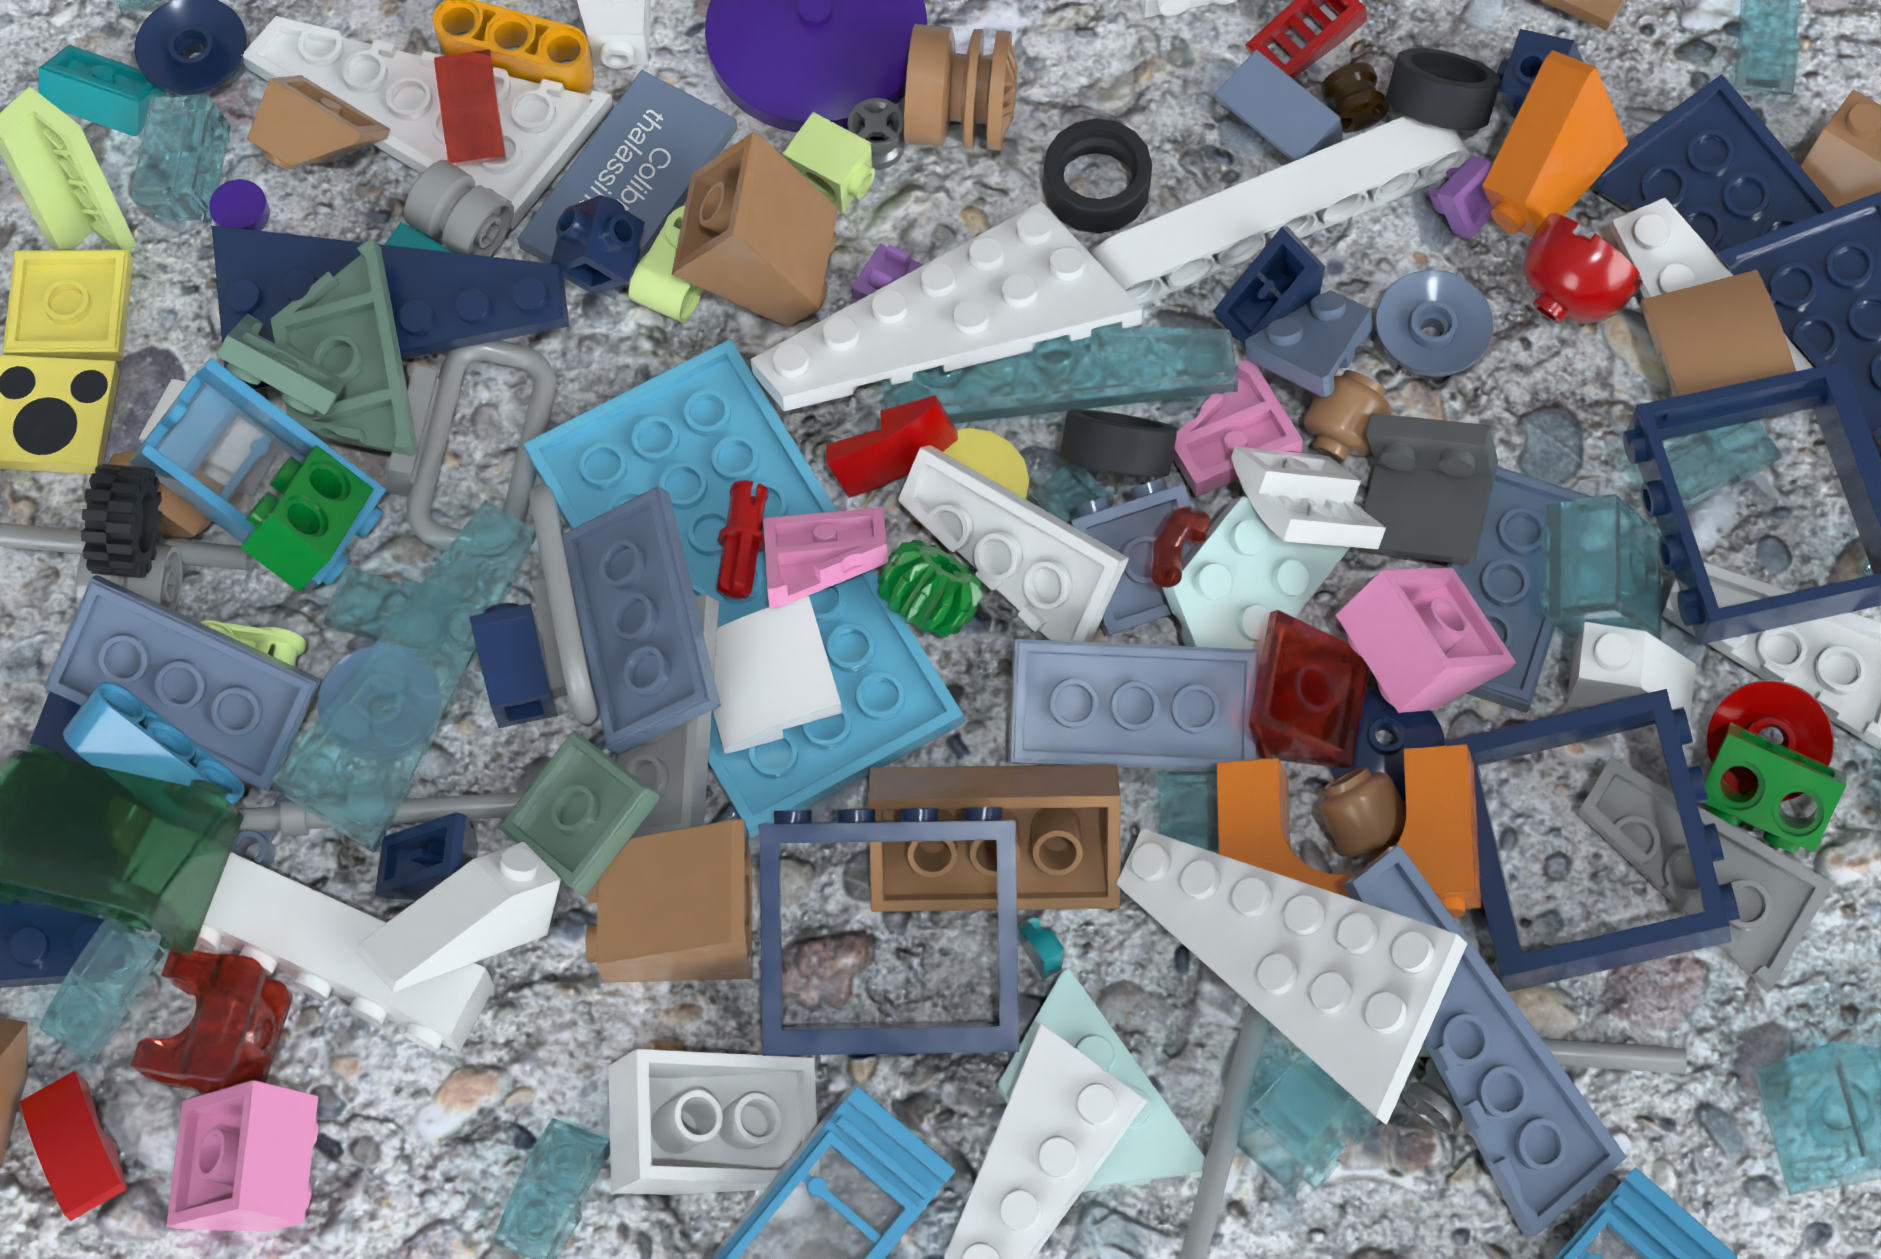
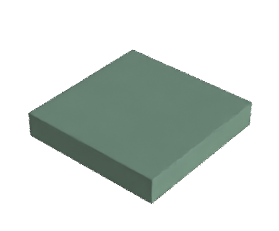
M573 730L498 829L517 844L525 842L563 882L583 897H586L661 799V796Z

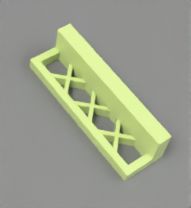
M32 87L26 88L0 112V154L47 244L54 250H74L90 233L94 232L116 250L129 249L131 251L137 244L81 126Z

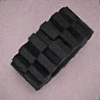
M102 464L98 465L95 468V473L91 474L89 479L91 489H86L84 497L87 502V508L82 509L81 520H85V528L81 530V541L86 542L82 550L83 558L87 559L86 567L92 574L144 578L146 573L150 572L152 568L151 560H155L157 554L155 543H159L160 532L157 531L158 522H162V511L158 509L162 502L161 492H157L160 483L158 477H155L156 472L154 469Z

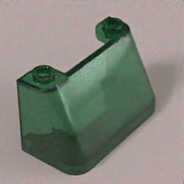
M28 744L25 751L12 750L0 764V903L12 906L14 899H19L106 919L113 922L123 932L132 934L135 933L136 929L151 932L153 928L161 935L158 945L163 949L191 955L244 816L233 804L226 800L227 791L213 783L195 779L191 781L190 786L63 759L54 750L36 744Z

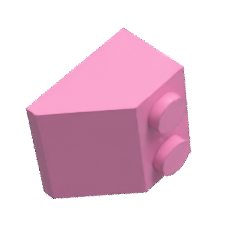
M1454 568L1381 570L1336 614V617L1347 632L1349 645L1365 660L1379 682L1380 693L1388 703L1396 708L1398 713L1435 710L1509 671L1516 664V661Z
M252 1080L183 1100L166 1227L195 1230L269 1232L303 1224L305 1212L311 1200L309 1176L312 1149L318 1136V1122L316 1120L318 1096Z

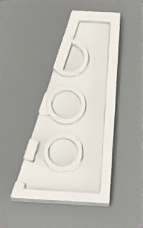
M1666 198L1615 218L1611 222L1610 230L1622 254L1640 272L1637 279L1643 280L1640 290L1645 299L1733 276ZM1785 335L1796 371L1814 368Z
M931 445L920 447L898 501L951 552L957 550L978 570L975 575L991 591L997 589L1020 611L1018 616L1034 632L1041 631L1049 640L1092 642L1129 558Z
M1703 562L1719 608L1792 593ZM1674 577L1661 616L1695 636L1693 627L1685 626L1680 617L1677 603V595L1680 588L1676 577ZM1849 612L1707 643L1765 680L1788 682L1804 689L1822 705L1831 721L1876 749H1881L1880 622Z
M1041 1023L944 1259H1034L1147 1103V1100Z

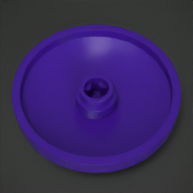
M710 0L705 20V37L708 59L718 84L731 101L751 117L775 128L798 133L812 112L848 130L849 113L855 105L863 100L882 98L897 104L905 96L914 24L928 25L924 0Z

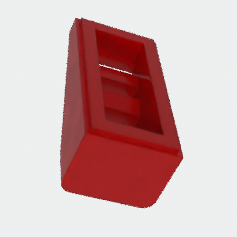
M1294 0L1247 42L1245 47L1251 54L1257 49L1294 79L1360 28L1367 21L1366 7L1359 0ZM1325 3L1339 15L1334 21L1320 9ZM1310 15L1324 30L1316 35L1302 20ZM1293 28L1308 43L1302 50L1285 34ZM1274 41H1277L1293 57L1286 64L1268 48Z

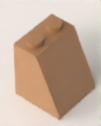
M752 132L691 174L671 274L775 322L790 327L812 313L817 312L826 299L828 285L825 282L829 257L833 253L837 242L834 227L838 208L768 141Z
M727 820L630 838L587 894L589 903H597V925L586 926L587 963H596L602 982L753 979V860L745 820Z

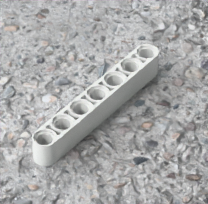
M1402 116L1118 233L1098 245L1093 251L1092 256L1140 306L1257 257L1282 226H1288L1301 239L1447 178L1446 171L1449 168H1461L1470 157L1469 151L1456 130L1425 124L1410 117Z

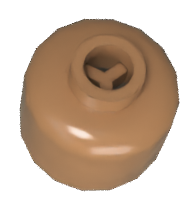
M1345 370L1342 376L1334 375L1335 389L1331 395L1326 398L1315 395L1304 417L1305 427L1316 437L1312 445L1313 448L1323 455L1340 462H1344L1348 454L1353 456H1366L1370 454L1372 450L1366 433L1371 413L1391 415L1392 413L1390 404L1384 398L1387 390L1381 384L1358 372Z
M1364 766L1344 774L1324 787L1327 796L1319 805V814L1335 845L1344 856L1358 857L1365 855L1369 863H1371L1389 847L1395 846L1398 843V837L1402 835L1405 826L1406 805L1389 775L1383 772L1371 773L1369 768Z

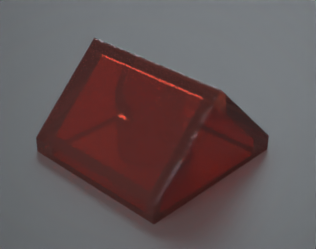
M1278 609L1270 612L1248 723L1258 756L1263 759L1279 758L1280 761L1328 767H1351L1370 668L1365 660L1351 648L1349 643Z

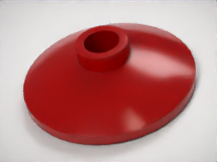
M1762 680L1741 686L1721 701L1710 720L1707 732V750L1711 763L1730 722L1758 735L1764 728L1774 727L1783 736L1781 745L1828 766L1831 762L1834 735L1826 711L1810 693L1791 683L1777 680ZM1744 766L1731 767L1722 775L1724 783L1734 792L1745 793L1755 788L1758 784L1755 773ZM1790 793L1781 802L1794 799L1804 793Z

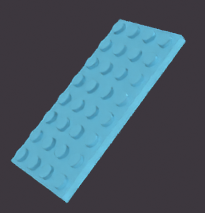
M731 339L523 444L542 483L552 489L558 510L570 530L656 486L668 491L694 596L706 594L719 601L717 628L769 607L765 547L757 555L753 588L749 597L728 599L716 587L722 546L717 539L719 531L726 527L730 502L729 492L734 482L741 480L753 481L751 496H755L758 483L768 489L769 494L763 518L837 511ZM762 523V530H761V533H762V534H764V524H763V523ZM874 569L809 595L841 702L842 714L783 729L784 739L729 754H724L713 712L711 714L708 768L738 819L745 820L747 834L750 839L759 834V824L774 822V811L805 810L868 776L870 768H882L964 724L962 711L905 619L899 613L891 611L888 606L889 603L883 600L878 593L880 586L878 583L879 577Z

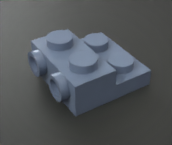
M1164 478L1131 488L1133 500L1111 507L1108 496L1074 507L1077 518L1066 522L1129 558L1100 622L1105 636L1172 614L1162 586L1202 538L1184 483L1167 489Z

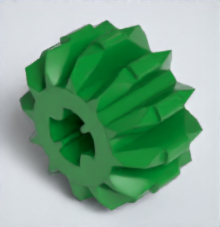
M921 540L902 542L896 552H892L888 557V563L883 565L882 569L884 571L878 579L880 585L878 593L883 600L889 603L888 606L891 611L902 615L906 623H913L919 626L923 632L933 631L942 637L958 634L964 624H968L978 610L977 604L983 596L980 590L982 584L978 577L971 574L969 566L956 560L954 554L945 553L937 545L928 546Z

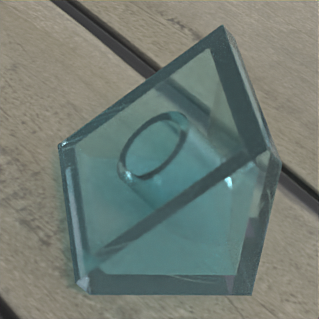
M1832 1041L1762 1067L1754 1072L1789 1196L1881 1179L1880 1047Z

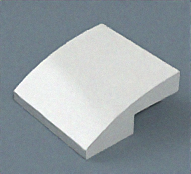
M1239 446L1234 447L1231 458L1245 494L1260 518L1282 541L1379 549L1386 527L1353 503L1361 480L1331 457Z
M809 595L779 608L768 607L717 628L714 680L721 706L713 709L712 712L724 754L784 739L783 729L842 714L841 702Z

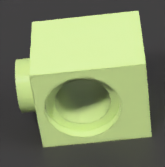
M812 112L782 153V156L829 199L841 214H843L854 197L861 199L867 193L875 176V169L872 168L871 142Z

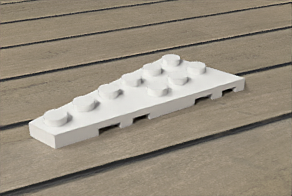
M275 16L243 54L245 68L268 82L270 78L302 75L390 128L387 139L373 145L420 174L433 163L439 160H448L471 175L475 180V187L482 185L511 201L514 206V215L510 225L511 229H514L614 107L610 94L593 90L591 95L565 90L563 83L542 79L540 84L510 77L507 70L432 52L423 51L422 56L396 50L394 43L374 39L373 44L341 37L338 30Z
M1039 202L891 282V284L880 288L751 359L752 373L783 411H788L853 395L857 386L888 378L891 385L913 380V372L941 365L944 372L1033 351L1036 342L1068 335L1070 341L1091 337V329L1120 322L1122 329L1142 324V308L1042 202Z
M1142 828L1116 885L1375 1117L1387 1125L1468 943L1456 933Z

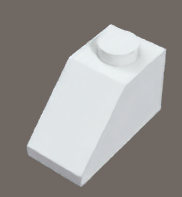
M1584 622L1572 651L1566 705L1588 708L1667 689L1672 709L1684 706L1689 723L1696 664L1647 631Z

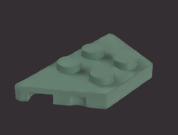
M372 239L365 241L357 248L361 255L333 277L328 271L310 286L308 293L303 298L290 302L271 318L276 345L282 347L284 342L293 344L308 355L311 360L325 367L345 382L336 401L326 415L317 410L313 414H307L293 408L286 402L285 406L288 416L318 438L412 456L419 454L401 353L382 250L376 241Z

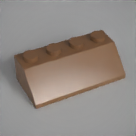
M1117 764L870 768L868 804L869 809H875V821L901 820V808H939V820L964 819L965 807H1002V819H1015L1017 910L1120 908V887L1116 885L1120 876L1121 795ZM996 840L870 842L871 912L997 910Z

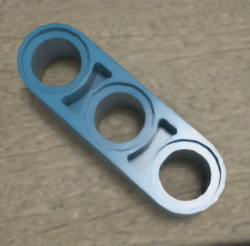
M106 681L99 683L64 728L63 736L65 741L78 755L168 824L203 840L211 836L244 793L243 783L227 766L131 692L115 683Z

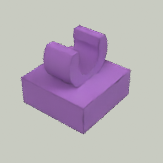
M1472 155L1461 168L1454 167L1446 171L1449 180L1440 189L1431 187L1427 191L1435 211L1445 214L1454 235L1470 240L1492 217L1491 210L1493 208L1482 187L1492 167L1490 160Z
M880 243L852 285V298L858 301L923 266V264L911 259L910 254L890 244L887 247Z

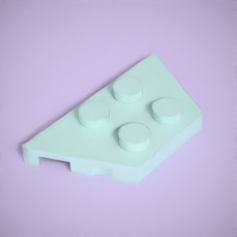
M1242 496L1233 499L1162 586L1172 614L1181 623V637L1185 646L1259 650L1260 663L1350 547L1282 541L1260 518L1249 499Z
M1068 968L1060 974L1021 1042L1019 1052L1015 1053L998 1083V1092L1008 1104L1039 1026L1042 1023L1147 1100V1103L1082 1192L1101 1190L1104 1186L1121 1184L1125 1187L1150 1184L1153 1179L1189 1175V1178L1201 1177L1206 1158Z

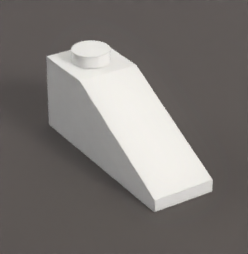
M525 842L471 860L358 943L357 954L392 992H396L539 939L548 934L561 878Z

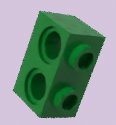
M317 444L300 462L292 456L289 457L274 475L269 485L277 492L275 495L269 491L266 492L251 510L246 521L254 527L240 547L298 592L330 561L374 488Z
M1730 722L1705 775L1704 782L1709 801L1702 803L1707 805L1706 811L1732 826L1738 827L1741 821L1765 830L1763 838L1781 849L1797 853L1799 848L1803 847L1815 852L1846 788L1847 774ZM1744 766L1755 773L1758 784L1748 792L1738 793L1730 790L1725 785L1722 775L1731 767ZM1802 792L1814 799L1817 808L1810 816L1798 819L1787 815L1783 811L1780 802L1790 793Z

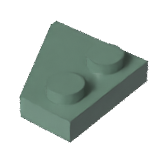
M247 314L226 336L216 356L229 363L227 369L236 377L255 385H259L263 381L282 391L281 398L293 408L307 414H313L317 410L326 415L336 401L345 382L325 367L311 360L308 355L293 344L284 342L282 347L258 335L263 323Z

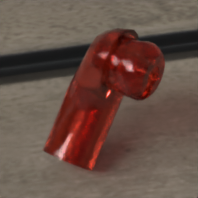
M1182 506L1175 509L1170 515L1152 546V579L1158 586L1170 588L1180 583L1182 579V551L1185 540L1197 544L1206 540L1210 516L1205 511H1192L1191 506Z

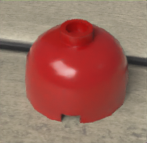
M1552 213L1547 216L1537 229L1526 249L1524 260L1526 281L1538 296L1533 302V306L1557 324H1561L1566 317L1579 323H1597L1616 315L1632 299L1643 284V280L1637 279L1640 272L1621 252L1596 233L1591 239L1580 234L1575 235L1573 231L1579 225L1578 222L1558 213Z

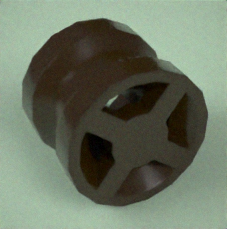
M1360 62L1342 66L1330 73L1321 84L1324 99L1328 103L1333 104V112L1341 118L1342 132L1349 133L1367 129L1382 120L1389 111V104L1385 95L1376 90L1375 86L1378 77L1371 64Z

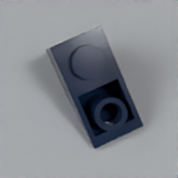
M499 603L490 606L482 614L469 616L490 707L498 728L558 716L543 641L531 604L519 606L515 603Z

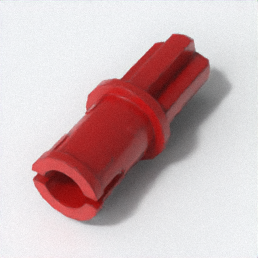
M749 480L737 481L731 485L726 527L719 531L717 539L722 546L716 587L728 599L749 597L753 588L757 555L765 547L764 534L761 533L769 492L764 485L758 483L755 496H751L753 481Z

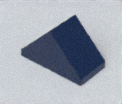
M1282 226L1213 312L1246 347V339L1268 327L1271 322L1283 318L1309 303L1315 296L1320 294L1325 265L1288 226Z
M455 812L382 837L375 896L385 899L418 900L471 860L477 858L478 842L467 816Z

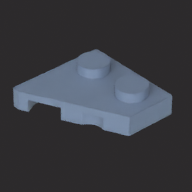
M1332 290L1319 294L1309 303L1287 316L1271 322L1268 327L1246 339L1247 360L1326 398L1335 389L1334 374L1339 367H1349L1355 357V348L1363 344L1373 328L1371 308Z

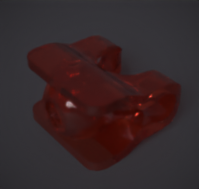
M182 948L170 950L161 976L168 978L172 985L185 993L195 996V1014L189 1025L173 1037L167 1039L144 1038L140 1040L135 1048L130 1067L155 1083L202 1094L252 1080L266 1083L292 1003L293 996L290 989L279 981L265 979L266 971L263 965L252 957L234 954H212Z

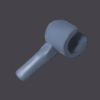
M283 790L273 806H280L281 800L295 799V796ZM243 831L233 839L230 852L244 858L249 846L259 843L260 852L253 862L269 868L275 859V848L271 841L277 831Z

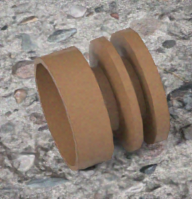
M914 24L909 48L905 90V143L943 146L950 121L961 122L964 148L974 149L978 124H987V150L1002 151L1004 138L1014 118L1018 64H1016L1012 47V32L997 31L993 56L983 55L984 31L983 29H974L970 37L967 54L956 53L955 37L952 27Z

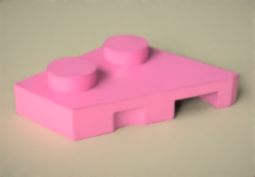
M1246 359L1237 367V377L1221 394L1215 391L1202 404L1199 415L1193 420L1187 421L1177 431L1173 459L1197 497L1239 479L1231 458L1235 446L1302 453L1303 439L1257 365Z
M883 507L763 518L769 608H779L888 563Z

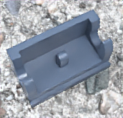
M1257 49L1214 93L1215 100L1221 104V107L1229 113H1235L1290 159V162L1343 140L1341 118Z

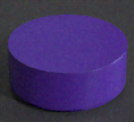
M236 179L228 181L219 186L210 198L209 211L215 226L261 231L269 220L270 208L265 194L257 184L249 180Z

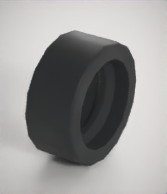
M1409 48L1399 52L1397 55L1386 100L1392 108L1403 115L1425 124L1454 130H1478L1489 124L1501 78L1491 68L1463 55L1429 48Z
M1095 118L1075 122L1059 132L1047 148L1044 163L1043 189L1048 206L1060 221L1080 231L1103 233L1121 229L1134 221L1148 203L1153 165L1148 146L1134 130L1117 121ZM1093 153L1111 155L1124 162L1130 169L1131 181L1129 187L1116 196L1102 199L1084 197L1071 190L1065 183V167L1068 163L1083 155Z
M1069 410L1066 414L1060 458L1080 466L1113 473L1144 477L1169 476L1177 428L1166 423L1137 416L1097 410Z

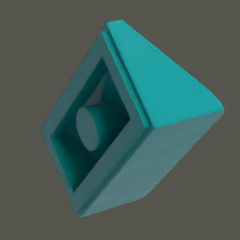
M72 45L66 46L39 67L38 93L62 112L131 136H137L143 130L164 93L163 90L151 84L139 68Z

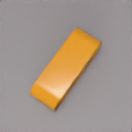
M445 0L438 5L433 13L434 29L441 54L444 56L507 70L510 77L539 84L542 79L563 83L565 90L582 94L587 92L593 84L594 70L586 35L574 26L478 0ZM461 32H467L466 34H463V35H456V34L461 33ZM512 46H520L519 48H516V49H512V50L508 49L509 47H512ZM564 60H573L572 62L566 64L560 63Z

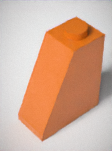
M1554 50L1545 58L1482 185L1493 208L1491 210L1493 219L1507 232L1512 234L1522 232L1533 237L1549 214L1558 213L1564 216L1628 145L1595 66Z

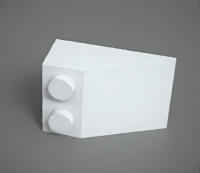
M635 1049L608 1066L611 1193L678 1195L765 1190L817 1127L814 1058ZM819 1160L808 1172L813 1177H820ZM801 1181L796 1188L807 1186Z

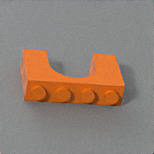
M1465 744L1404 749L1406 821L1403 833L1396 845H1401L1452 917H1462L1466 914V909L1481 908L1474 763L1469 748ZM1279 758L1218 762L1219 854L1350 898L1343 884L1357 873L1329 874L1321 872L1305 864L1293 853L1290 839L1289 781Z

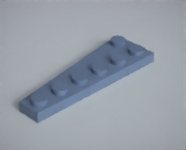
M1401 845L1389 847L1344 883L1343 886L1351 899L1456 933L1468 943L1424 1043L1519 1228L1525 1236H1537L1624 1161L1627 1156Z

